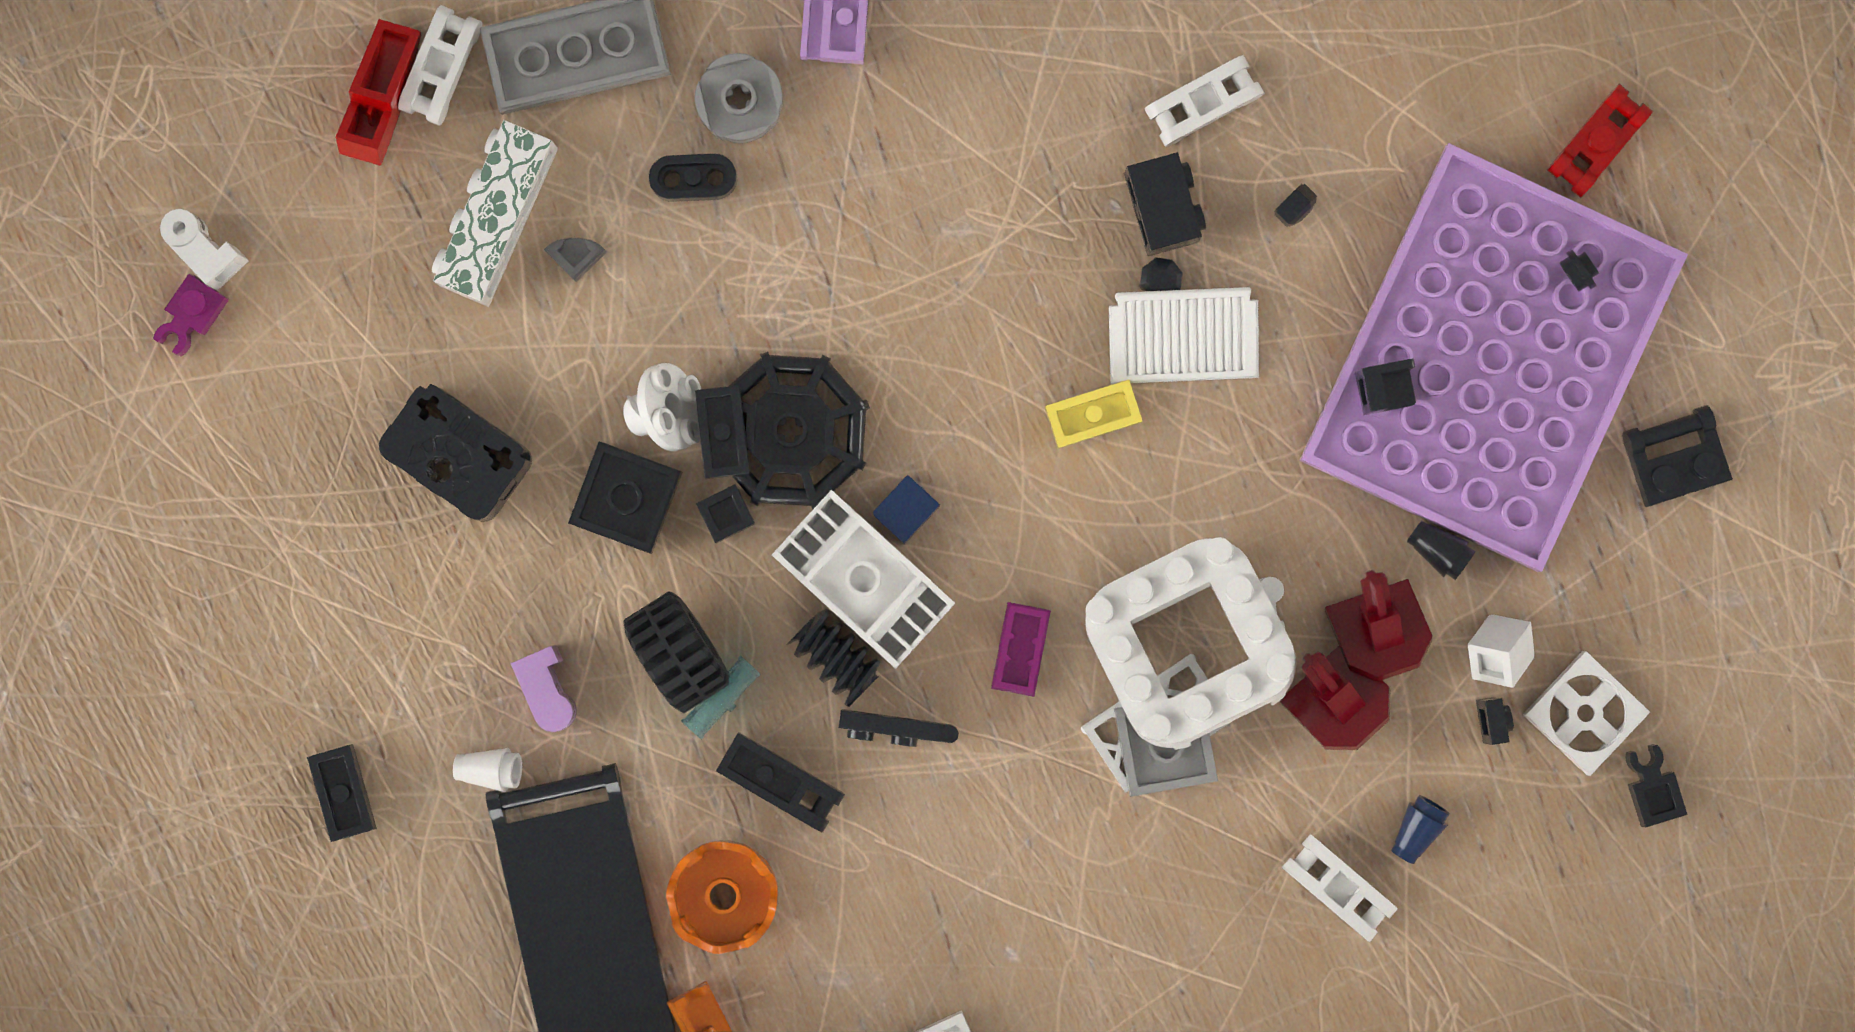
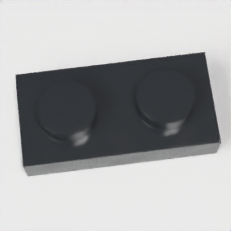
M740 386L695 390L705 479L750 474Z
M350 744L307 757L330 842L377 829L354 745Z

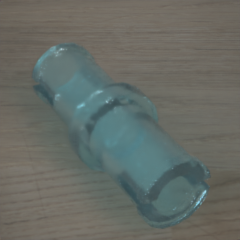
M739 656L738 660L728 670L729 685L695 706L681 720L701 740L727 710L732 712L737 707L734 702L761 675L742 656Z

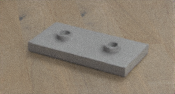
M595 0L480 27L498 109L501 115L671 75L654 0Z

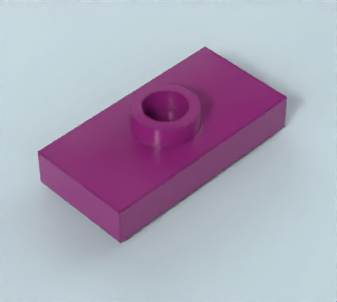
M1007 602L991 689L1035 697L1051 610Z

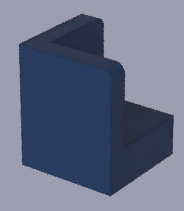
M907 475L874 510L873 515L905 545L935 513L940 504Z

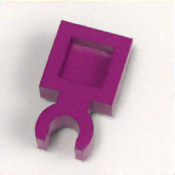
M188 274L164 309L173 315L174 318L170 323H165L158 327L153 340L163 344L170 334L176 333L178 344L172 352L178 356L185 355L191 347L190 334L193 330L206 335L229 299L195 276Z

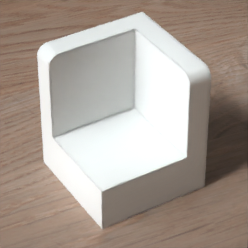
M1489 615L1468 643L1472 679L1513 688L1534 659L1531 622Z

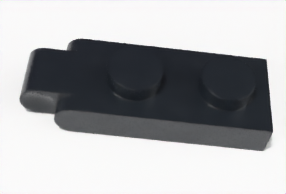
M842 709L840 713L839 728L848 729L847 738L873 741L874 733L892 735L891 744L917 747L918 739L953 743L959 736L958 729L951 724Z

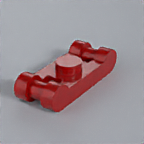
M1618 84L1547 169L1554 177L1558 178L1561 176L1572 185L1570 190L1580 198L1593 186L1602 172L1653 113L1644 103L1639 106L1627 96L1629 91L1621 84ZM1615 109L1628 119L1621 128L1608 118ZM1577 155L1589 164V167L1584 172L1572 163Z

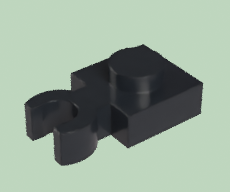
M1655 744L1648 745L1651 758L1646 765L1639 763L1635 751H1628L1625 754L1628 767L1633 772L1638 773L1639 781L1628 784L1640 825L1645 828L1688 815L1675 773L1669 771L1661 774L1660 768L1664 757L1660 747Z

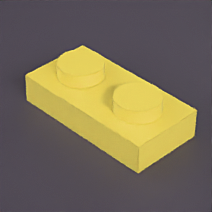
M1130 380L1045 406L1058 449L1142 422Z

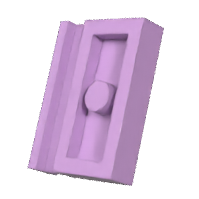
M804 0L801 60L813 59L820 60L821 62L864 65L868 0Z

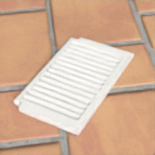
M1250 287L1116 293L1117 305L1109 306L1110 383L1116 384L1125 380H1130V383L1259 378L1258 299H1250Z

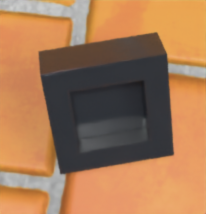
M736 484L696 503L716 544L756 524Z
M1490 697L1476 700L1483 743L1496 745L1510 742L1508 732L1514 729L1510 707L1503 705L1502 698Z

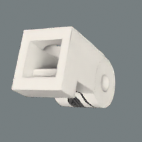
M172 210L161 221L160 232L165 242L206 285L217 291L249 262L236 247L228 242L219 247L209 237L208 227L205 222L187 210Z

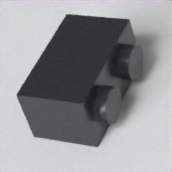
M1176 152L1127 166L1124 176L1147 257L1198 243L1202 237L1201 230L1206 229V222L1200 204L1193 205L1189 189L1194 187V180L1188 162L1181 163L1179 154Z

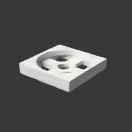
M1582 651L1523 715L1586 775L1591 776L1644 720L1650 711L1587 651ZM1581 675H1593L1601 681L1589 696H1580L1566 682ZM1615 695L1624 705V722L1617 730L1603 718V708ZM1553 697L1567 708V719L1555 732L1550 721V705ZM1585 704L1591 706L1594 711L1593 718L1588 722L1581 721L1577 715L1579 707ZM1582 730H1590L1604 743L1598 750L1590 752L1578 751L1569 746Z

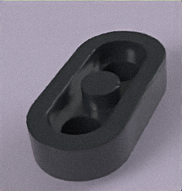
M721 154L664 156L654 162L649 172V183L652 190L659 198L669 202L720 200L726 198L734 191L738 178L733 163ZM714 171H719L724 175L722 183L716 186L709 184V175ZM670 173H676L680 176V182L675 187L665 185V178Z

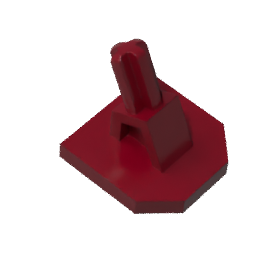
M1373 570L1365 573L1366 577L1360 581L1363 594L1326 606L1325 613L1349 670L1378 682L1419 668L1432 643L1433 635L1409 580L1405 579L1388 585L1387 576L1383 572L1375 573Z
M1339 646L1327 657L1321 652H1316L1313 655L1307 653L1303 657L1304 664L1301 666L1306 676L1280 700L1285 709L1325 750H1358L1390 721V687L1383 680L1377 682L1349 670Z

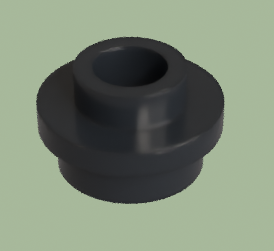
M1572 249L1566 253L1568 257L1559 262L1577 291L1580 292L1587 286L1590 289L1596 287L1592 278L1598 275L1599 272L1585 251L1578 256Z

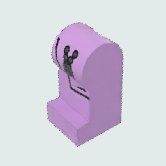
M557 645L547 647L510 663L535 721L539 727L550 732L561 731L570 726L575 720L577 713L575 702L569 695L563 692L553 665L563 661Z

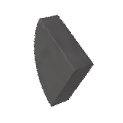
M583 238L560 239L544 249L575 282L607 253L596 242Z

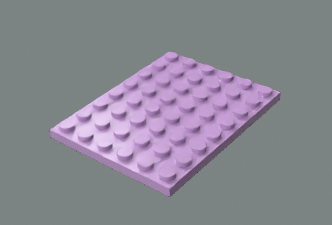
M1448 143L1442 152L1299 461L1536 572H1542L1688 254ZM1572 249L1577 256L1585 251L1599 272L1598 275L1592 278L1596 287L1590 289L1587 286L1580 292L1577 291L1559 262L1568 257L1566 254ZM1414 358L1415 368L1410 370L1416 398L1415 405L1363 416L1355 372L1361 368Z

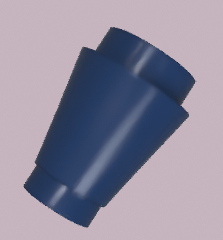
M1419 795L1414 803L1409 802L1395 840V845L1391 851L1401 859L1415 864L1418 857L1426 851L1448 826L1445 821L1450 813L1434 801Z

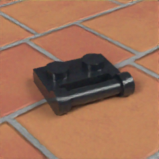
M1708 405L1695 408L1693 414L1641 431L1638 428H1633L1622 433L1623 443L1645 507L1733 480L1716 431L1715 416ZM1692 432H1698L1700 444L1654 459H1647L1646 447Z

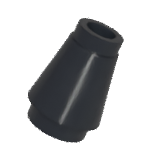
M1422 520L1407 540L1443 578L1447 574L1454 580L1459 577L1476 552L1467 546L1469 541L1433 525H1428Z

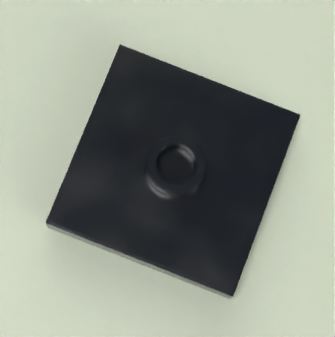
M599 441L568 524L652 554L683 472Z

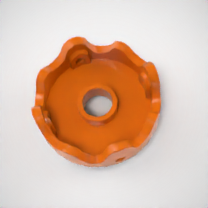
M731 840L712 841L690 851L675 867L666 890L672 926L681 939L713 954L732 952L755 944L768 930L778 906V884L767 860L751 847ZM725 883L733 887L736 893V900L732 906L720 908L713 903L711 891L715 885Z

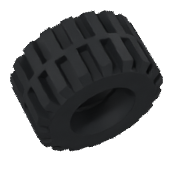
M668 591L624 619L625 634L635 654L665 699L683 714L729 685V674L721 657L695 616L676 594Z

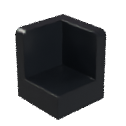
M1414 358L1361 368L1355 372L1363 416L1415 405L1416 398L1410 370L1415 368Z

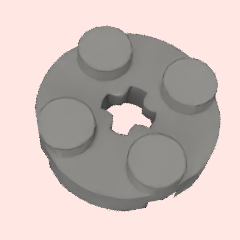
M734 53L714 60L706 68L707 71L702 75L695 89V104L701 121L715 137L732 143L752 142L766 135L769 130L778 124L779 115L783 107V93L777 75L768 65L766 66L762 61L755 59L753 56ZM741 87L744 94L751 93L752 95L751 100L746 102V108L740 110L737 109L736 105L727 104V99L733 97V89Z

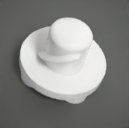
M661 363L646 369L640 378L637 395H628L624 404L623 414L627 427L635 435H649L657 445L668 451L686 449L692 444L700 442L695 390H701V386L697 378L693 375L687 376L680 368L670 363Z

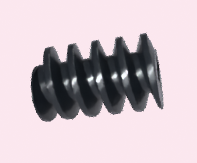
M825 609L810 619L787 645L797 640L799 641L794 653L797 658L808 653L812 654L807 664L809 670H813L821 665L824 666L819 678L823 683L833 678L837 679L832 690L835 695L849 690L845 705L850 707L879 677L876 675V671L880 661L876 658L864 663L863 660L868 651L865 646L851 651L850 648L855 636L851 633L839 639L838 634L842 628V623L838 621L827 627L825 623L830 612Z

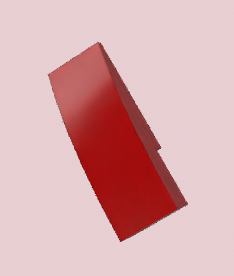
M382 19L378 20L349 89L350 103L335 137L339 154L379 166L382 165L401 112L398 109V102L416 60L421 31Z

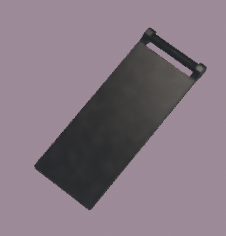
M616 763L602 766V771L505 793L497 790L486 792V804L493 824L538 1031L676 1032L671 1010L666 1003L669 1001ZM606 788L608 793V801L507 823L505 810Z

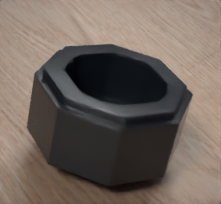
M1300 184L1277 207L1274 215L1286 227L1293 226L1301 222L1312 211L1316 204L1317 195L1306 184Z
M1156 257L1141 269L1139 287L1142 291L1180 290L1183 273L1173 260Z

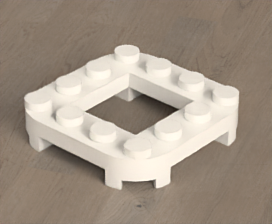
M1225 538L1201 539L1183 546L1107 584L1096 593L1086 606V631L1096 655L1134 730L1142 739L1156 746L1174 748L1175 750L1191 746V741L1268 703H1271L1272 706L1286 696L1285 693L1294 679L1297 662L1292 642L1250 561L1239 548ZM1211 586L1249 660L1168 699L1132 625Z

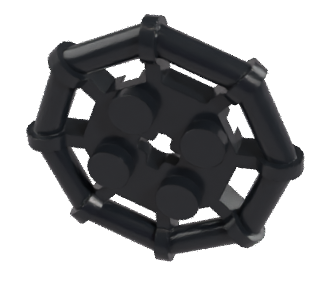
M767 351L761 353V358L729 385H739L742 398L766 376L768 377L771 388L765 392L766 394L752 405L742 401L743 412L747 414L745 432L747 450L751 451L765 467V470L760 480L751 471L748 475L732 477L751 498L750 503L759 506L760 503L811 506L814 509L830 490L835 491L857 470L863 471L866 462L863 461L866 410L870 407L868 401L862 400L830 363L831 358L822 355L821 358L770 355ZM776 373L812 376L807 386L780 385ZM821 380L843 403L844 407L831 410L815 392ZM848 416L845 452L833 446L835 420ZM787 418H795L796 426L803 427L802 435L795 436L794 442L791 443L786 442L785 435L778 434V426L786 425ZM831 455L841 460L815 485L813 484L809 472L827 456ZM774 473L801 475L805 488L769 486V483Z

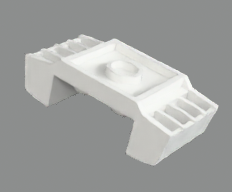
M832 490L772 554L777 561L895 669L955 604L952 599Z

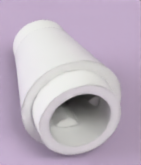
M509 748L457 754L454 759L453 776L456 781H463L506 792L508 788H517L521 780V756L519 753H511Z

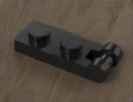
M740 732L737 733L716 769V772L822 833L829 823L827 816L834 804L839 806L845 796L842 791L813 776ZM807 789L819 795L812 809L800 804Z

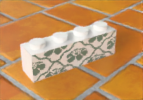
M503 120L499 130L496 128L492 130L485 145V153L488 156L482 170L477 168L469 180L467 192L471 195L465 209L459 208L452 219L449 231L453 233L447 250L442 248L434 260L432 272L436 274L433 279L436 284L489 307L558 150L552 140Z

